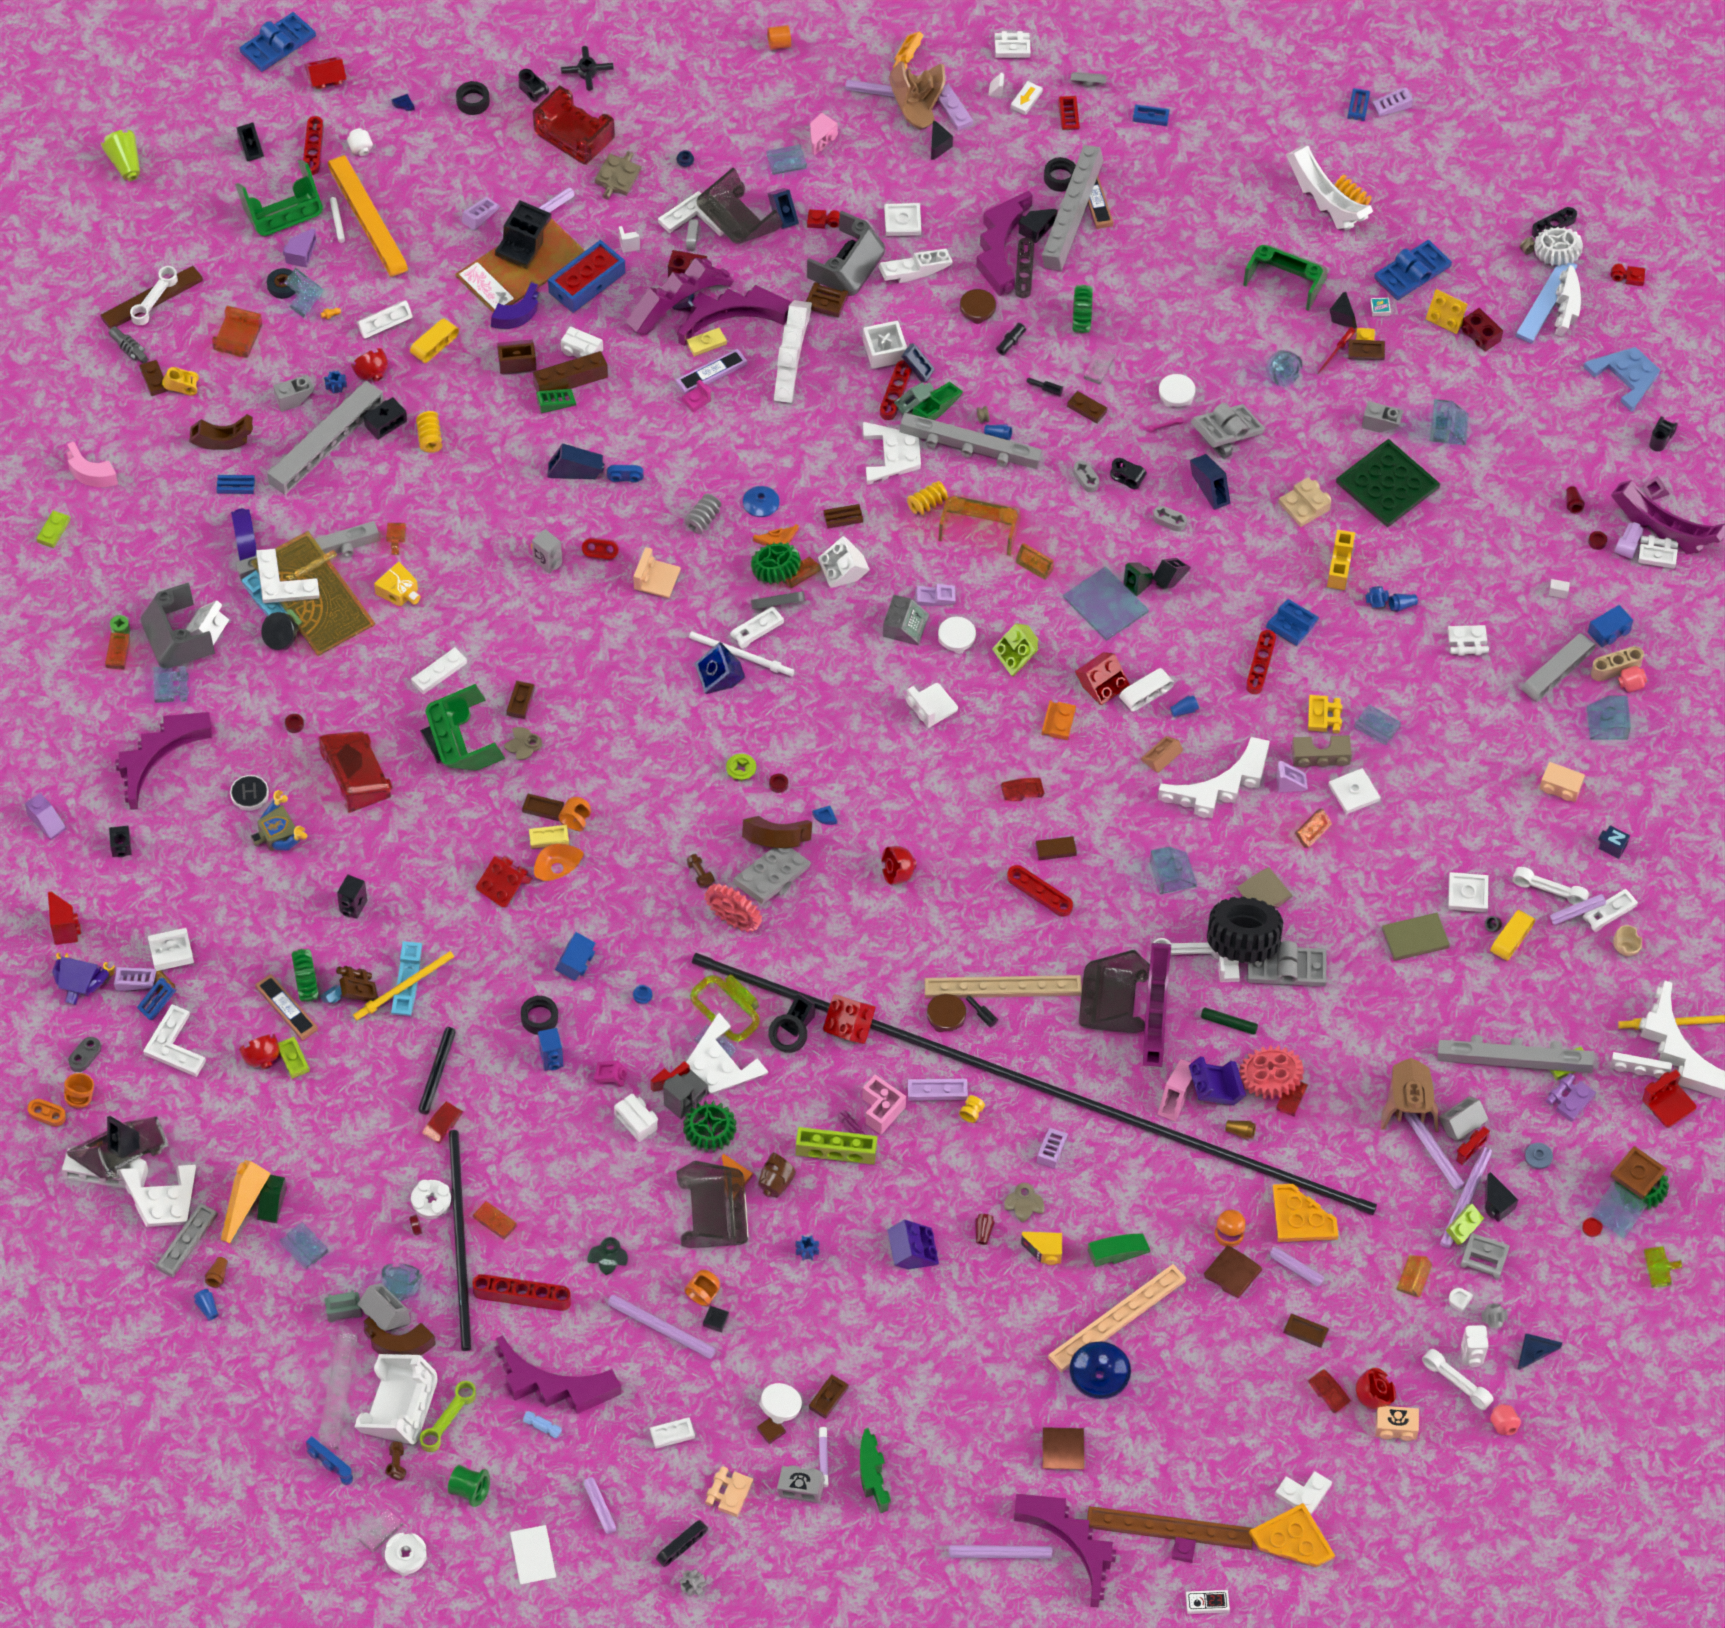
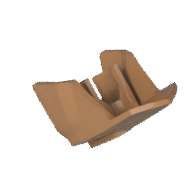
M900 61L890 72L889 80L892 91L906 120L920 130L925 129L935 121L932 108L946 82L944 64H938L928 71L924 70L921 75L916 76L911 73V69L905 71L904 62Z
M1413 1058L1397 1063L1392 1068V1079L1387 1101L1381 1113V1129H1386L1394 1112L1398 1121H1401L1402 1112L1422 1113L1421 1122H1424L1426 1113L1431 1111L1434 1115L1435 1132H1439L1438 1106L1434 1100L1433 1082L1429 1067Z

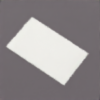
M546 1525L510 1532L520 1584L556 1578Z

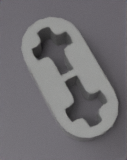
M689 220L686 249L696 250L699 220Z
M1077 461L1073 469L1075 478L1085 491H1097L1099 488V477L1087 462Z
M1158 506L1154 509L1153 520L1155 523L1174 531H1182L1186 528L1187 517L1183 513L1165 506Z

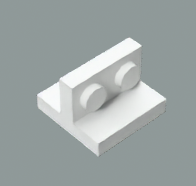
M216 600L197 610L186 628L191 636L210 631L214 645L229 621L227 617L219 612L222 606L220 602Z
M187 928L148 936L156 971L194 963Z

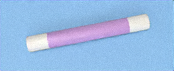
M820 1427L819 1461L820 1472H823L825 1479L824 1487H828L827 1428Z

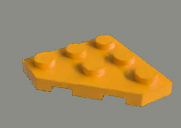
M1273 1184L1272 1192L1278 1242L1338 1240V1226L1335 1216L1325 1212L1321 1205L1309 1196L1306 1197L1294 1184Z
M1304 1503L1249 1531L1258 1549L1266 1553L1316 1568L1335 1558V1554Z

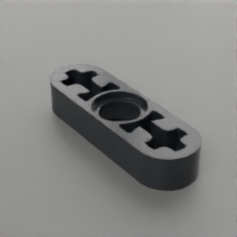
M1565 207L1534 223L1531 232L1532 236L1536 239L1544 229L1549 230L1550 227L1554 229L1557 226L1559 228H1566L1574 224L1577 218V211L1572 207ZM1557 221L1559 225L1553 226L1550 222Z
M701 1520L696 1521L657 1555L656 1560L663 1567L668 1566L701 1539L708 1531V1527Z

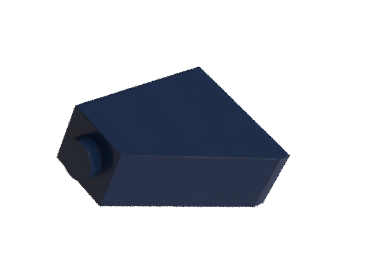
M562 443L548 462L547 477L595 480L604 470L603 455Z
M1207 454L1191 459L1192 476L1212 508L1215 510L1231 504L1226 472Z

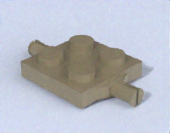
M627 151L624 158L609 153L595 178V183L606 189L602 195L604 199L608 200L612 192L625 196L628 195L642 166L630 161L634 155L633 152Z

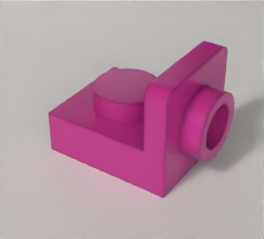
M699 380L697 381V387L683 395L682 400L694 412L711 402V389L707 384Z
M618 1060L597 1062L594 1074L596 1083L615 1082L619 1087L624 1086L627 1070Z

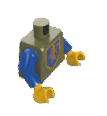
M277 790L274 792V800L257 821L259 832L251 835V840L255 846L265 842L271 851H289L296 844L300 843V839L305 840L307 838V834L303 832L305 828L302 826L295 827L284 806H280V803H285L288 800L286 795L280 798L283 791Z

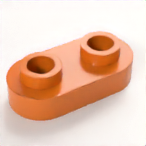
M33 1099L27 1106L29 1116L45 1124L57 1127L66 1120L65 1110L61 1106L43 1099Z

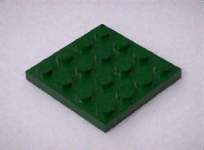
M1390 439L1384 441L1336 478V483L1387 528L1440 488V483Z

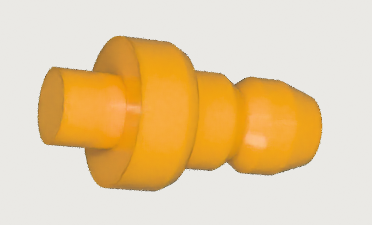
M340 308L323 309L320 316L321 318L325 317L326 320L331 319L332 316L339 315L341 310Z

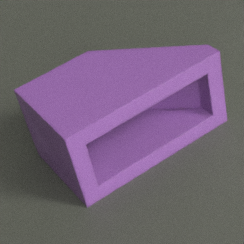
M312 228L289 239L288 244L283 248V255L287 264L307 268L317 242L316 229Z
M41 793L25 803L29 818L50 840L66 830L65 825L53 806Z

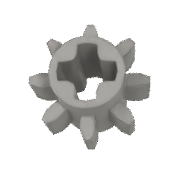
M1498 1303L1486 1305L1485 1311L1481 1312L1482 1321H1486L1488 1327L1491 1328L1503 1326L1505 1319H1508L1507 1309H1504Z
M697 1569L691 1572L687 1570L682 1573L683 1578L679 1580L682 1591L688 1593V1596L698 1595L703 1592L702 1587L706 1585L703 1574L697 1572Z

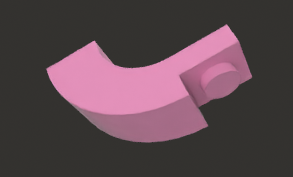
M75 442L67 444L68 452L66 454L69 470L78 481L92 487H110L118 484L116 473L109 460L102 463L89 462L82 457Z

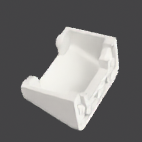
M379 1354L374 1371L381 1382L370 1414L360 1413L356 1419L355 1428L363 1434L404 1444H415L419 1439L437 1385V1373L420 1355Z

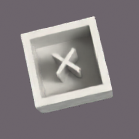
M898 321L863 328V343L872 369L894 365L898 361L904 360L901 356L907 349Z

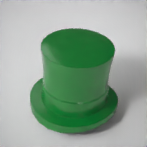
M460 1464L457 1465L448 1482V1493L468 1499L472 1507L479 1506L489 1492L490 1475L488 1470L482 1469L480 1472H477Z

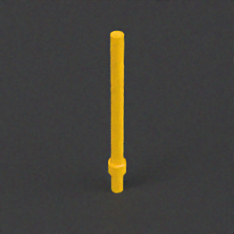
M451 951L447 952L374 1001L370 1000L364 1004L365 1007L352 1014L353 1018L358 1021L368 1013H374L379 1006L393 998L394 995L401 993L453 959V953Z
M1725 1015L1674 1018L1677 1026L1725 1023ZM1642 1018L1618 1021V1029L1633 1028L1634 1030H1642L1639 1028Z

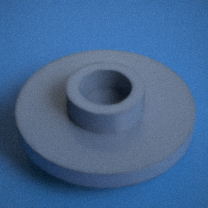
M1533 1143L1527 1147L1525 1160L1531 1167L1543 1169L1552 1162L1553 1153L1547 1145Z

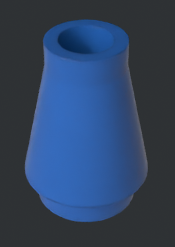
M1008 424L985 425L984 434L1010 441L1012 427L1008 426Z
M1394 593L1393 596L1389 597V607L1392 611L1395 610L1396 612L1418 604L1416 594Z
M1188 695L1170 707L1173 717L1195 713V710L1199 709L1194 695Z
M204 1289L194 1295V1303L208 1321L219 1316L212 1292Z

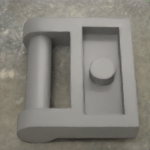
M1471 1233L1460 1267H1469L1499 1279L1510 1245ZM1470 1255L1496 1263L1497 1267L1469 1259Z

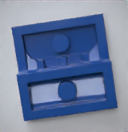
M1287 599L1278 608L1277 613L1267 622L1266 628L1297 646L1311 631L1319 617Z

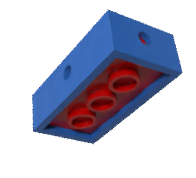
M599 240L548 279V292L574 313L626 273L625 260L602 240Z

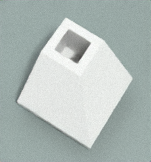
M844 536L818 557L831 588L858 581L870 570L864 555Z

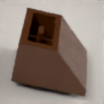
M533 339L497 343L500 374L536 371Z

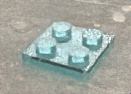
M1613 1182L1591 1215L1622 1238H1626L1647 1207V1204L1616 1182Z

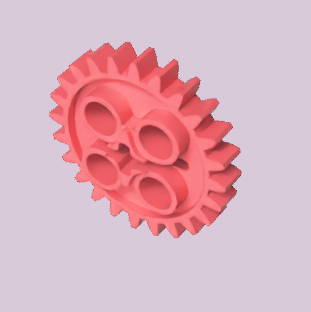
M719 883L717 885L713 884L710 885L704 894V900L707 901L706 904L711 906L710 910L715 911V915L721 917L720 920L727 921V924L733 925L735 929L738 927L741 931L744 929L746 932H749V930L753 932L761 924L762 916L759 915L760 911L756 910L757 906L752 905L751 900H747L745 895H740V892H736L732 887L728 889L725 884L723 886Z
M1270 1045L1268 1050L1262 1047L1260 1052L1255 1049V1054L1248 1053V1059H1243V1064H1240L1239 1073L1244 1089H1248L1250 1094L1255 1092L1256 1097L1263 1094V1099L1267 1095H1270L1271 1099H1273L1276 1094L1281 1098V1093L1283 1092L1289 1095V1089L1295 1091V1085L1300 1086V1080H1303L1304 1069L1302 1060H1299V1055H1294L1293 1050L1288 1052L1287 1047L1280 1050L1279 1045L1276 1049H1273L1272 1045Z

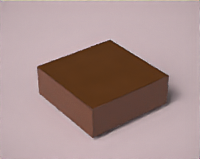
M768 1418L757 1426V1430L768 1444H771L786 1433L784 1427L773 1422L772 1418Z

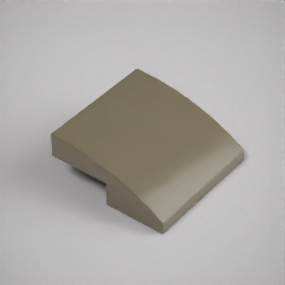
M1270 867L1258 872L1237 887L1244 897L1250 899L1251 897L1257 898V900H1263L1268 905L1271 904L1274 907L1277 906V908L1293 896Z

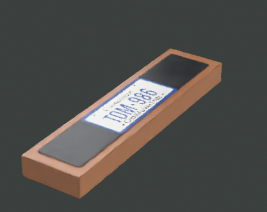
M1097 176L1088 200V206L1095 228L1100 229L1111 227L1114 222L1099 177Z
M272 974L255 984V988L302 1041L318 1031L316 1024Z

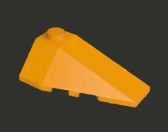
M245 1160L237 1167V1174L234 1179L220 1239L223 1242H231L271 1174L252 1161Z

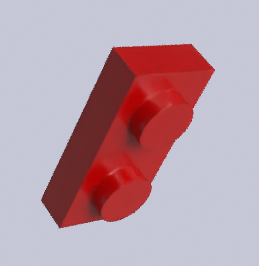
M1484 1126L1480 1131H1474L1470 1136V1140L1466 1144L1462 1143L1457 1149L1456 1161L1463 1165L1488 1140L1490 1130Z

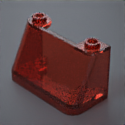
M363 731L325 734L318 737L320 754L332 770L340 787L341 795L346 800L345 807L348 813L391 798L390 790L393 789L389 778H385L371 749V740L368 733L364 734Z

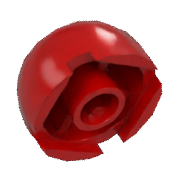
M377 348L378 352L373 353L371 350L354 360L355 365L351 363V367L358 378L365 381L373 380L374 382L383 378V374L388 368V360L382 348Z
M901 846L886 847L882 853L881 862H885V868L882 869V873L888 884H901L911 878L917 864L916 859L913 858L908 849Z
M270 1034L249 1041L250 1046L245 1048L242 1045L239 1048L240 1054L247 1065L253 1068L261 1067L262 1070L273 1066L272 1062L277 1059L280 1051L275 1034L270 1037Z
M1373 1367L1365 1371L1356 1382L1357 1398L1368 1409L1377 1410L1379 1407L1389 1406L1396 1399L1395 1386L1393 1382L1389 1383L1386 1379L1388 1376L1386 1372L1380 1368Z

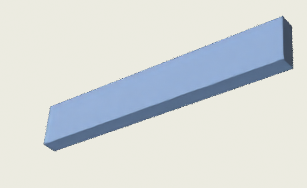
M1567 263V266L1562 264L1560 267L1558 265L1555 267L1517 331V338L1531 344L1533 343L1556 304L1558 296L1556 295V290L1561 284L1559 280L1561 272L1570 265L1576 270L1577 264Z

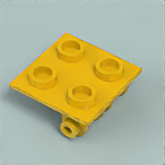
M1436 289L1425 319L1458 334L1459 328L1462 327L1463 317L1468 304Z

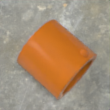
M789 25L767 27L770 50L791 47Z

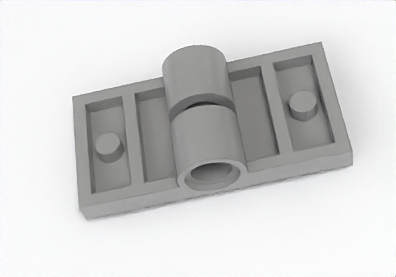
M1224 402L1219 404L1213 412L1196 416L1191 421L1196 430L1201 433L1212 447L1263 434L1265 430L1264 426L1244 404L1229 407Z
M773 847L734 877L733 884L760 904H764L775 894L783 895L786 893L792 881L810 868L811 862L792 848Z
M1283 941L1278 952L1270 959L1266 958L1263 962H1248V983L1326 986V949L1297 947L1295 942Z

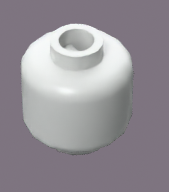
M361 128L349 133L347 142L352 153L360 156L369 154V150L373 147L369 133Z

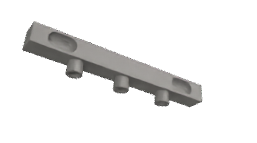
M905 412L900 424L899 432L926 439L928 447L934 448L938 442L962 449L961 454L965 457H971L972 452L997 458L996 463L1001 467H1005L1008 462L1037 469L1041 458L1042 449Z
M372 521L312 539L310 542L322 558L341 552L344 557H350L354 554V548L380 541L376 524ZM257 556L235 562L240 581L255 570L258 571L256 565Z
M1473 1035L1471 1042L1439 1040L1438 1061L1592 1073L1594 1051L1562 1049V1043L1559 1041H1552L1550 1048L1522 1046L1523 1040L1520 1038H1512L1510 1045L1483 1043L1482 1036Z

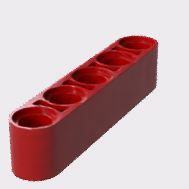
M485 1274L475 1276L472 1281L473 1293L476 1298L481 1300L565 1311L571 1306V1292L566 1286ZM480 1285H485V1286H486V1287L483 1288V1289L478 1288V1286H480ZM500 1288H505V1289H506L505 1291H502V1292L498 1291V1289H500ZM519 1291H526L525 1294H518ZM539 1294H546L545 1297H538ZM559 1297H566L564 1300H558Z

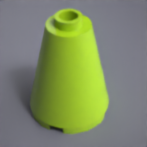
M118 130L107 135L104 138L105 142H101V146L123 179L134 181L140 174L136 136L131 130H127L128 132L125 133L122 130Z

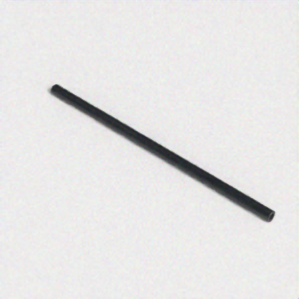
M451 1130L449 1131L461 1350L470 1351L471 1333L459 1131Z

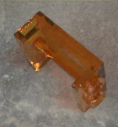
M226 306L224 322L217 337L213 336L212 338L213 349L221 353L225 352L237 357L248 358L263 325L261 314Z

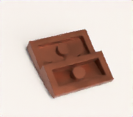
M1227 1245L1204 1272L1205 1279L1220 1285L1224 1292L1239 1298L1262 1271V1267L1243 1253Z
M1043 1427L1042 1469L1084 1470V1428Z

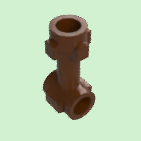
M692 854L687 858V865L689 868L693 867L698 874V877H696L698 886L706 888L715 882L713 874L710 871L705 873L701 866V857H698L697 854Z
M395 1441L389 1446V1455L392 1456V1463L387 1465L385 1473L394 1480H402L406 1475V1470L400 1466V1456L404 1455L403 1444Z

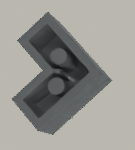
M692 1070L687 1075L679 1076L676 1074L673 1078H668L663 1085L664 1106L680 1119L690 1112L691 1107L694 1108L697 1103L701 1102L709 1094L708 1084Z

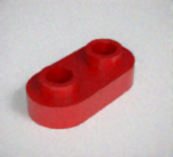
M590 537L582 543L581 547L582 552L586 556L594 558L613 559L619 553L617 542L609 539ZM589 544H594L595 549H590ZM607 546H612L613 551L609 552Z

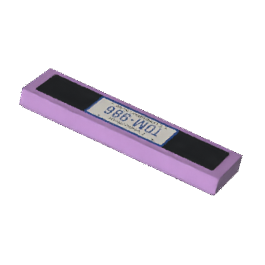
M736 349L676 379V384L685 395L697 387V381L701 380L704 384L708 385L746 366L747 360Z

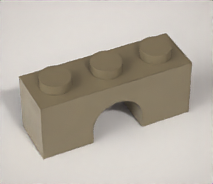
M1350 735L1331 736L1329 747L1326 749L1315 747L1312 737H1293L1292 739L1293 767L1350 765L1352 757Z

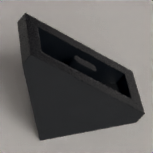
M933 121L931 160H935L953 147V135L937 121Z
M254 122L236 127L238 143L246 161L263 157Z
M1343 292L1330 308L1332 322L1356 329L1357 324L1347 293Z
M798 993L787 1014L798 1017L807 1026L815 1017V1003ZM786 1022L781 1025L782 1028L795 1037L799 1035L798 1027L794 1023Z

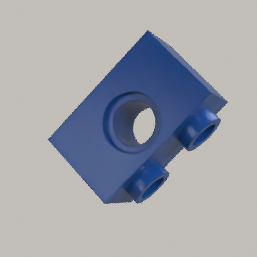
M553 1028L539 1031V1052L544 1071H554L564 1067L563 1051L558 1029Z

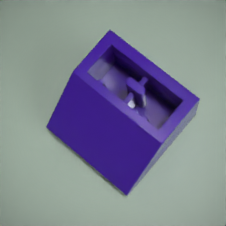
M904 1219L887 1229L895 1266L909 1270L939 1264L934 1233L931 1227Z

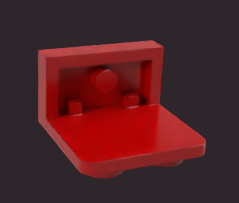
M505 855L503 857H493L476 885V889L504 908L508 906L521 883L529 884L533 877L528 875L529 871L522 866H515L513 864L514 861Z
M834 994L825 1019L823 1031L849 1041L865 1044L876 1006Z
M1676 1069L1670 1073H1664L1657 1082L1649 1083L1644 1089L1645 1092L1642 1101L1667 1128L1673 1126L1697 1108L1693 1100L1678 1085L1681 1074Z

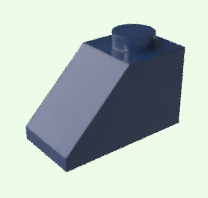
M782 188L767 193L772 211L782 229L799 224L790 189Z

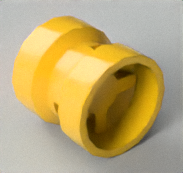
M969 1095L965 1101L966 1105L960 1109L959 1115L965 1121L975 1123L979 1118V1112H982L985 1108V1103L980 1098Z

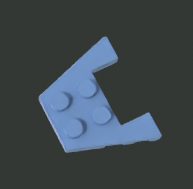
M1636 347L1587 361L1583 366L1594 378L1609 368L1632 390L1621 398V403L1631 412L1635 410L1636 405L1642 400L1644 394L1649 390L1660 373V369Z

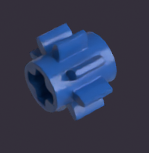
M339 371L329 372L328 377H324L326 390L330 389L333 394L342 392L343 387H347L346 375H341Z
M1383 586L1369 588V592L1365 594L1366 603H1371L1373 608L1385 606V601L1389 599L1388 590L1384 591Z
M802 1235L801 1241L795 1242V1247L797 1248L796 1255H801L802 1261L805 1259L813 1260L815 1254L819 1255V1241H814L812 1235L810 1237Z

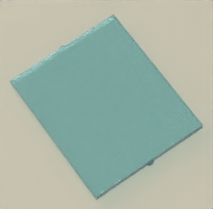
M1106 566L1063 595V598L1106 641L1149 612V609Z

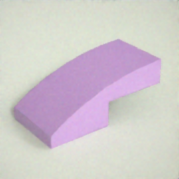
M937 584L935 588L917 586L915 589L916 603L919 606L954 604L956 602L955 586Z

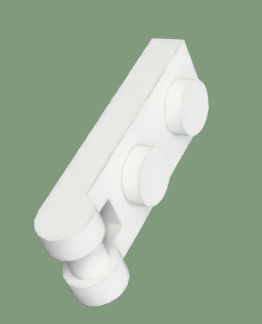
M772 606L735 628L730 635L744 649L754 640L783 624L784 618Z
M1624 889L1606 900L1604 906L1586 912L1582 918L1591 924V929L1594 932H1597L1603 926L1637 907L1638 902L1627 889ZM1598 915L1601 919L1597 920L1595 916Z

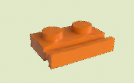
M1050 700L1041 735L1046 734L1053 738L1068 740L1076 712V705L1062 702L1055 703Z

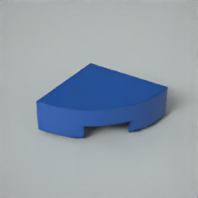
M830 805L812 811L813 817L820 823L826 825L837 824V819Z

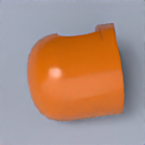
M571 797L566 801L558 816L561 824L567 825V828L579 832L583 831L586 826L585 819L591 814V806L588 801L581 797Z
M74 1073L64 1082L65 1102L70 1107L76 1109L88 1106L93 1097L94 1081L86 1074Z
M1234 1209L1225 1210L1219 1215L1214 1236L1222 1246L1234 1247L1243 1241L1246 1227L1244 1216ZM1218 1229L1228 1236H1236L1241 1233L1242 1235L1238 1240L1228 1242L1219 1237Z
M700 1270L694 1274L685 1286L684 1291L695 1303L701 1306H709L720 1289V1281L711 1271Z

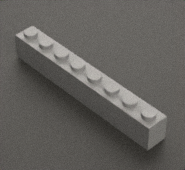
M1084 145L1042 253L1044 266L1047 269L1060 271L1063 269L1103 163L1101 147Z
M367 381L359 385L353 394L346 397L338 408L333 409L325 420L320 421L313 431H310L300 443L294 446L293 450L285 454L278 464L269 469L267 473L269 484L286 495L364 422L363 415L369 410L378 407L384 401L383 392Z

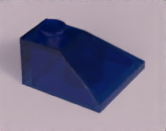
M721 642L717 643L694 663L705 694L733 688L745 678L740 661Z

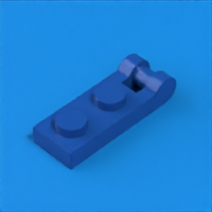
M311 1436L306 1441L307 1453L313 1459L318 1458L322 1461V1465L331 1472L333 1470L338 1474L342 1484H351L353 1481L351 1468Z

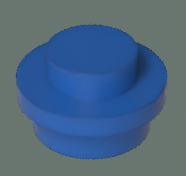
M639 985L633 991V998L639 1004H646L652 999V990L646 985Z

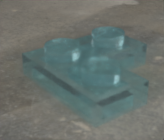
M297 268L292 271L284 282L298 293L289 307L304 318L324 289Z

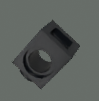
M129 826L109 827L112 857L132 855Z

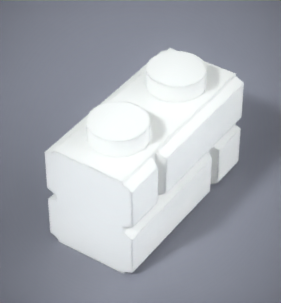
M569 327L561 339V351L567 356H575L577 358L598 351L602 352L603 340Z
M630 1094L614 1106V1114L638 1142H641L658 1129V1118L653 1111L649 1112L645 1108L646 1104L642 1098H636L634 1094Z
M1467 1326L1461 1343L1463 1364L1470 1367H1479L1484 1363L1488 1349L1486 1326Z

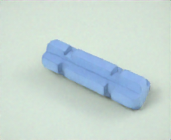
M527 1411L523 1417L525 1423L533 1424V1427L546 1434L550 1433V1436L558 1438L561 1434V1427L556 1424L552 1425V1422L540 1416H535L530 1411Z

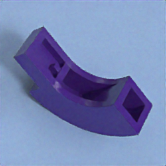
M531 282L524 298L517 304L503 305L498 303L492 314L490 327L511 329L527 323L537 312L538 284Z
M237 509L231 512L239 560L241 561L256 556L257 548L250 510Z

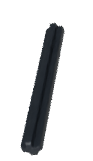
M446 1027L418 1107L421 1114L427 1115L430 1111L456 1033L454 1028Z

